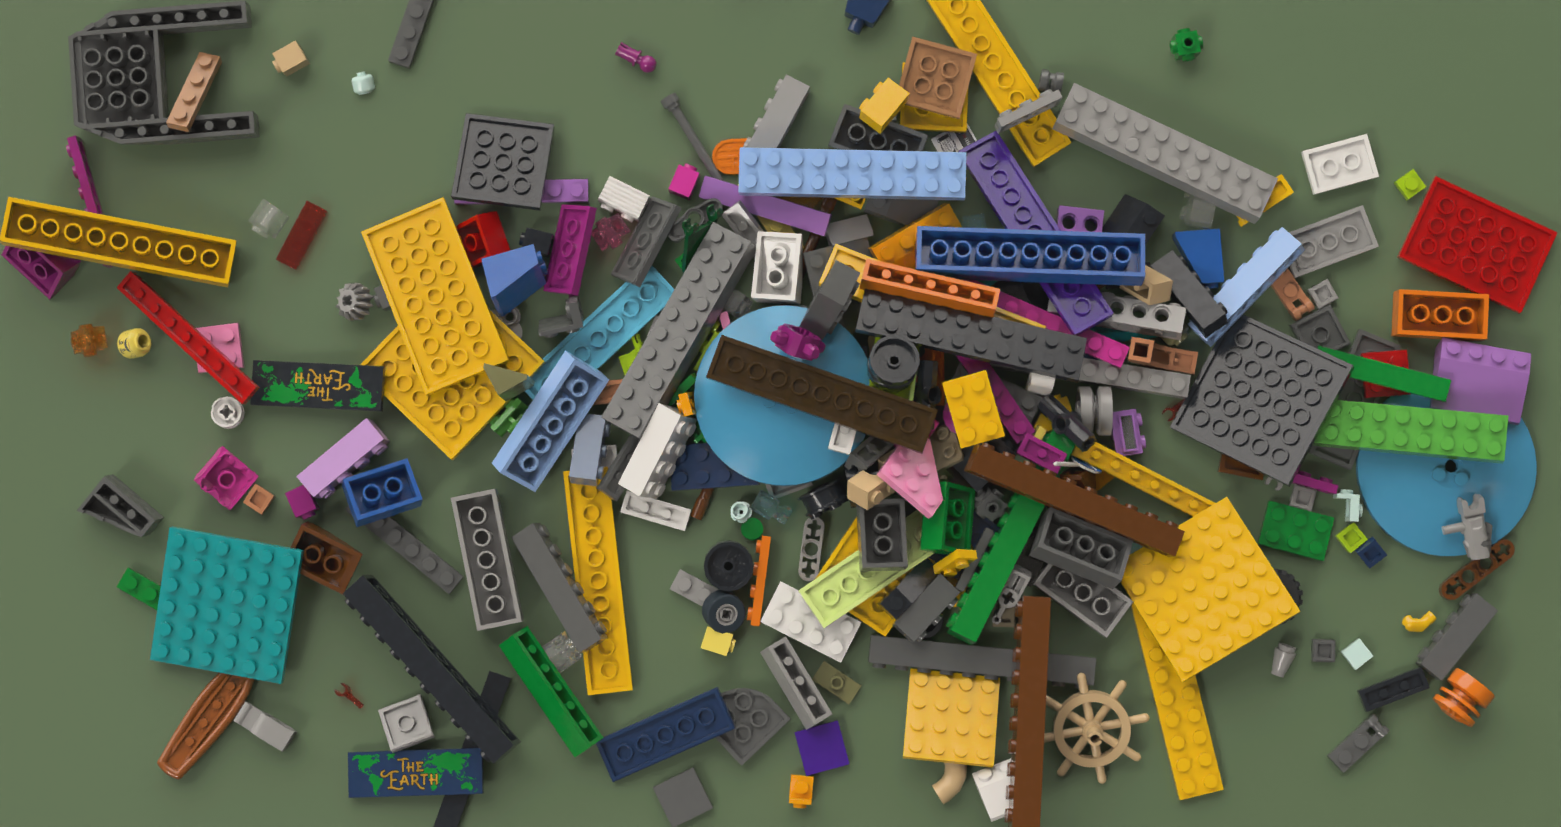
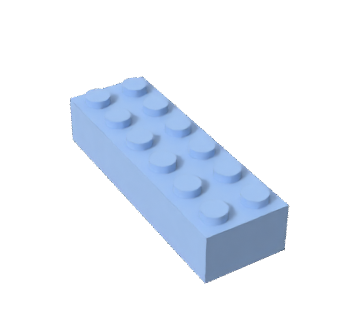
M565 351L493 460L492 464L501 474L536 492L609 379L598 369Z

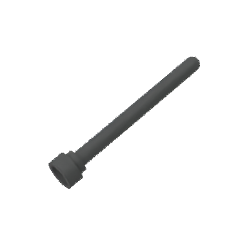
M674 92L662 99L660 102L664 109H668L669 112L673 113L711 177L724 181L679 108L680 99Z

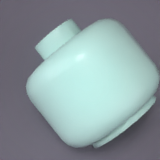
M365 71L356 73L357 76L351 80L353 91L358 95L371 93L375 89L373 76L366 74Z

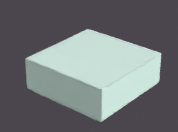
M1357 638L1341 651L1354 670L1373 657L1360 638Z

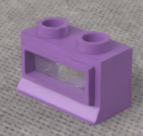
M1136 409L1113 412L1111 439L1114 440L1115 452L1123 456L1143 453L1142 449L1146 448L1145 437L1140 435L1139 426H1142L1141 413H1137Z

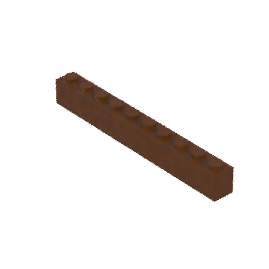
M987 443L973 447L964 470L965 472L1123 536L1136 544L1167 557L1176 556L1185 532L1178 529V524L1167 520L1165 523L1159 521V516L1149 512L1145 514L1138 512V507L1127 503L1125 506L1117 503V498L1105 495V497L1100 496L1094 488L1088 486L1081 488L1077 486L1075 480L1065 477L1062 480L1056 477L1057 473L1051 470L1044 469L1041 471L1036 469V464L1030 461L1023 460V463L1015 460L1016 456L1005 451L1002 454L994 451V446Z

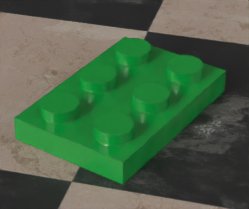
M1268 501L1257 544L1324 561L1334 517Z

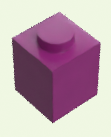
M304 485L285 493L296 518L309 519L316 515L315 511L320 509L315 497L310 494Z

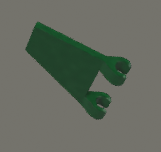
M711 204L706 208L709 221L699 226L697 222L691 225L690 218L682 223L685 234L682 272H685L712 223H717L723 214L722 208H718L715 211V204Z

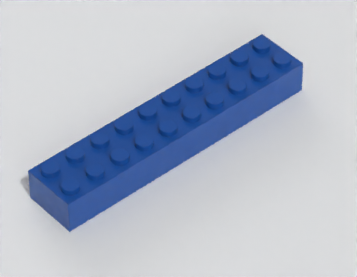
M917 226L915 270L959 280L1142 286L1145 279V234Z

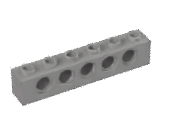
M1110 292L1101 293L1111 309L1120 308L1123 312L1113 314L1109 319L1096 325L1097 327L1181 340L1186 308L1180 304L1169 303L1167 305L1158 303L1148 305L1133 296L1118 297ZM1049 299L1047 311L1061 317ZM1141 311L1145 314V316L1142 318H1137L1133 315V313ZM1164 315L1167 320L1160 322L1155 317Z

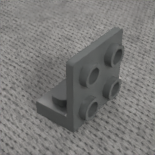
M579 294L578 296L569 295V299H565V315L539 320L538 333L540 337L551 338L557 336L559 332L567 331V333H574L583 328V311Z

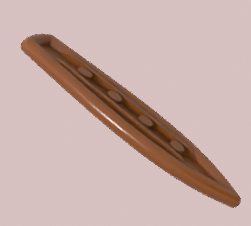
M218 673L196 698L158 759L157 764L162 771L170 777L180 780L235 718L247 699L255 679Z

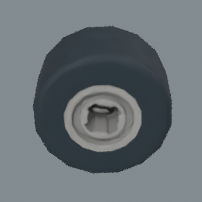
M717 590L705 599L702 606V615L705 622L714 631L722 634L731 633L743 624L745 607L743 602L733 592Z

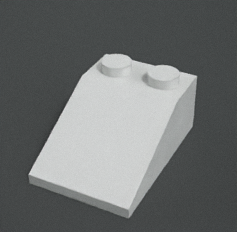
M758 231L751 292L753 300L761 303L800 305L802 293V234Z

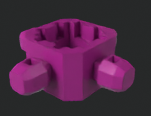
M786 323L780 325L770 336V340L775 343V346L785 353L810 361L817 359L826 347L821 338L811 331Z

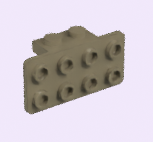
M944 424L936 428L929 438L939 482H948L954 479L953 471L949 467L964 459L957 434ZM895 491L894 493L890 494V495L887 496V497H891V496L897 494V492Z

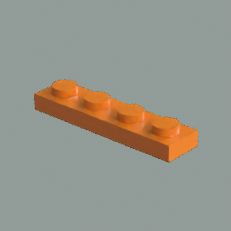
M762 536V540H757L755 553H760L759 562H754L753 575L757 576L756 585L751 584L750 598H754L753 607H748L747 620L751 621L752 626H760L771 541L770 536Z

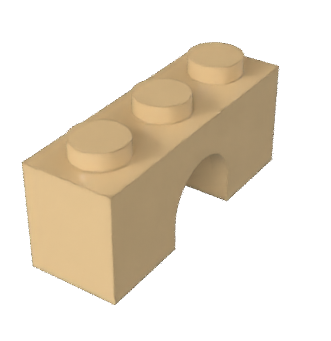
M894 449L878 459V472ZM864 470L847 481V498L866 510L879 504L884 498L895 492L879 476L869 474Z

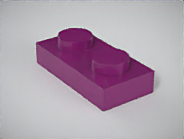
M1029 433L1025 434L1016 452L1017 455L1057 474L1061 466H1054L1053 463L1055 461L1064 462L1067 453Z
M1298 471L1292 484L1312 488L1331 495L1337 493L1339 486L1332 484V479L1320 477L1317 480L1311 478L1310 473Z

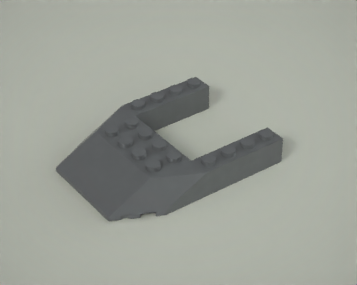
M245 0L111 11L95 23L92 22L85 26L83 30L68 36L74 126L121 145H171L260 137L258 115L254 111L197 115L189 132L168 128L166 124L169 117L163 35L252 28L251 8Z

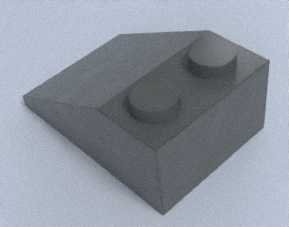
M868 198L864 213L906 226L935 209L939 200Z

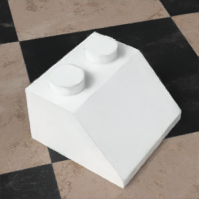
M1011 758L997 763L993 767H987L972 773L991 822L1003 818L1005 809L1009 808V800L1005 798L1006 786L1010 785V777L1007 776V763L1011 762Z

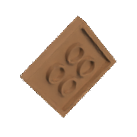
M912 36L899 84L900 87L910 93L908 102L905 105L960 119L977 54Z

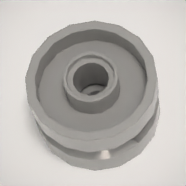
M1079 386L1076 393L1075 411L1081 416L1082 424L1091 432H1093L1095 424V431L1098 436H1110L1113 423L1111 387L1099 386L1093 396L1090 386Z

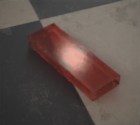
M306 201L276 260L297 270L328 211Z

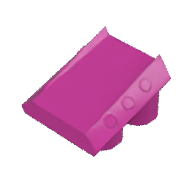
M222 446L200 472L197 473L194 481L200 485L202 490L211 494L220 504L231 510L259 476Z

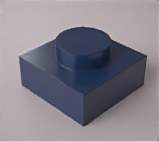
M1373 536L1355 549L1369 569L1387 556Z

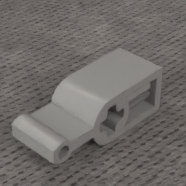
M1015 564L998 597L1000 606L993 613V623L999 624L1005 608H1012L1017 604L1031 579V571ZM1009 592H1011L1012 596H1010L1009 599L1006 598L1005 594L1007 595Z
M245 701L234 719V722L282 752L286 751L297 733L295 729L272 715L261 711Z

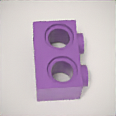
M1060 205L1057 208L1056 224L1061 231L1090 232L1086 230L1084 224L1086 221H1093L1096 229L1092 232H1102L1104 210ZM1063 219H1071L1074 223L1073 228L1066 229L1062 224Z

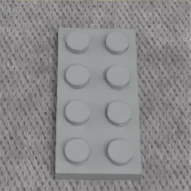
M1363 205L1289 232L1305 249L1289 267L1293 277L1297 278L1379 247Z

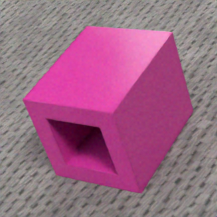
M686 163L684 166L678 165L668 188L669 192L690 201L700 174L696 172L697 168Z

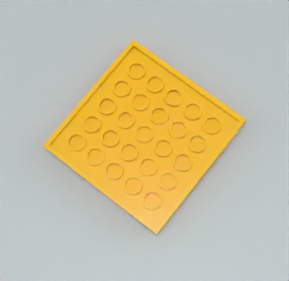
M490 310L510 360L497 367L523 373L532 378L546 362ZM398 326L361 363V365L386 367L384 396L451 460H454L510 401H505L497 394L486 372L426 396Z
M1228 497L1223 498L1179 525L1178 529L1185 532L1175 557H1167L1146 547H1142L1130 554L1122 581L1120 582L1182 682L1187 681L1300 613L1296 603Z

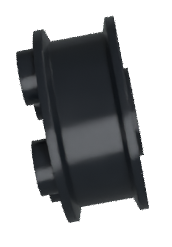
M842 477L826 482L797 498L798 501L802 500L807 510L806 517L809 516L811 520L815 519L824 512L832 511L849 501L847 493H845L840 482Z

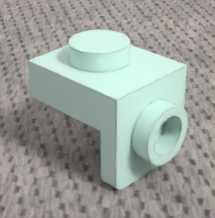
M1340 489L1339 493L1333 494V499H1346L1345 522H1359V518L1362 517L1363 506L1359 504L1360 495L1353 494V490Z

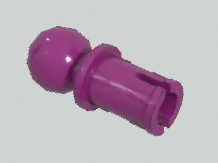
M623 42L618 46L615 55L632 63L633 67L639 64L640 69L646 73H650L656 68V60L652 56H641V50L637 51Z

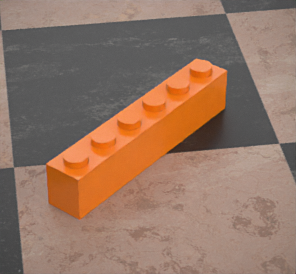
M867 258L859 288L991 318L995 314L1000 293L998 288Z

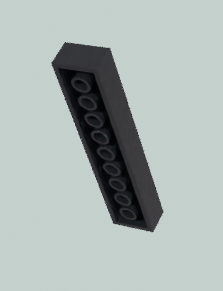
M362 575L343 593L346 597V604L353 610L357 609L361 614V621L369 627L371 625L376 631L375 636L381 643L384 644L386 642L389 645L392 656L398 661L401 659L405 663L406 667L404 668L412 677L416 676L421 681L420 687L427 694L431 693L437 699L435 704L442 711L446 710L452 716L450 718L451 722L457 728L461 727L467 733L465 735L466 739L472 745L476 744L482 750L480 754L487 762L492 761L494 764L502 760L521 743L517 736L373 575Z

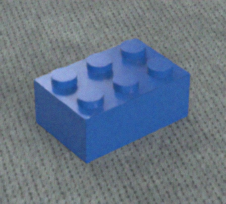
M408 458L344 478L342 481V488L356 527L421 507L423 499Z

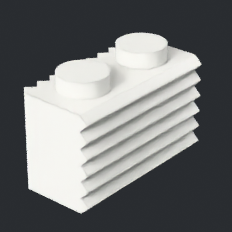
M609 176L598 198V202L601 203L600 207L610 213L613 210L620 212L621 218L632 223L633 220L639 221L650 200V195Z

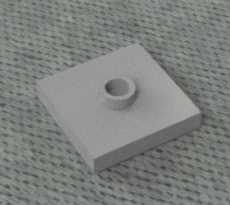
M421 694L378 710L392 753L435 737Z

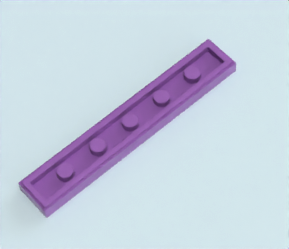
M704 176L699 194L700 198L706 200L716 198L722 205L729 207L741 200L751 214L826 236L832 214L774 196H742L738 193L739 185Z

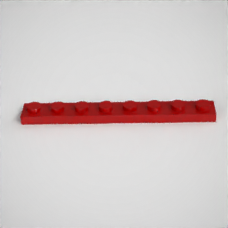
M130 271L117 286L119 291L241 404L246 405L260 388L134 271Z

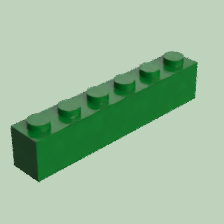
M528 626L513 634L499 645L574 757H577L603 739V736Z

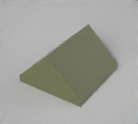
M484 363L483 368L497 394L505 401L519 395L535 384V381L526 374Z

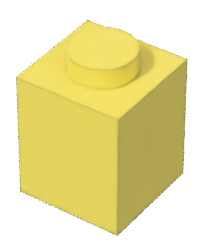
M707 626L701 648L727 656L728 652H733L736 640L732 639V633L722 634Z

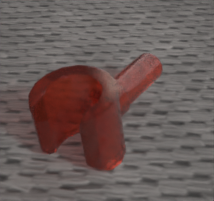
M1185 399L1172 408H1165L1162 411V414L1167 410L1172 411L1173 416L1167 421H1172L1175 418V413L1179 411Z
M340 683L345 687V692L341 694L340 691L335 689L336 695L346 697L361 709L363 704L353 696L350 686Z

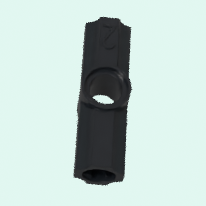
M920 360L918 381L913 398L914 402L934 409L942 397L941 389L937 386L938 361ZM934 420V423H933V425H932L931 430H934L935 420Z
M1052 394L1046 395L1040 400L1037 407L1052 422V428L1055 433L1064 434L1082 452L1088 451L1095 444V435L1082 424L1079 413L1067 410Z

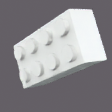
M659 403L618 484L641 497L657 499L665 490V483L668 477L675 471V463L678 456L680 457L684 453L685 443L696 429L697 419L692 416L684 417V414L680 413L678 408Z
M781 581L760 621L840 663L861 624L860 621L845 614L823 629L798 590Z

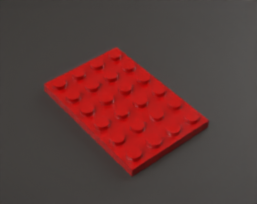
M1435 176L1397 258L1475 294H1489L1490 301L1520 314L1558 232Z

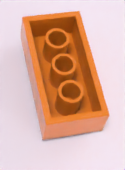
M1404 289L1394 291L1391 336L1428 339L1449 338L1463 341L1486 340L1488 335L1489 294Z

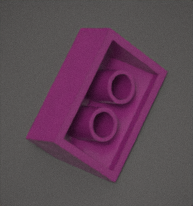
M5 246L1 254L49 300L74 276L81 263L79 259Z

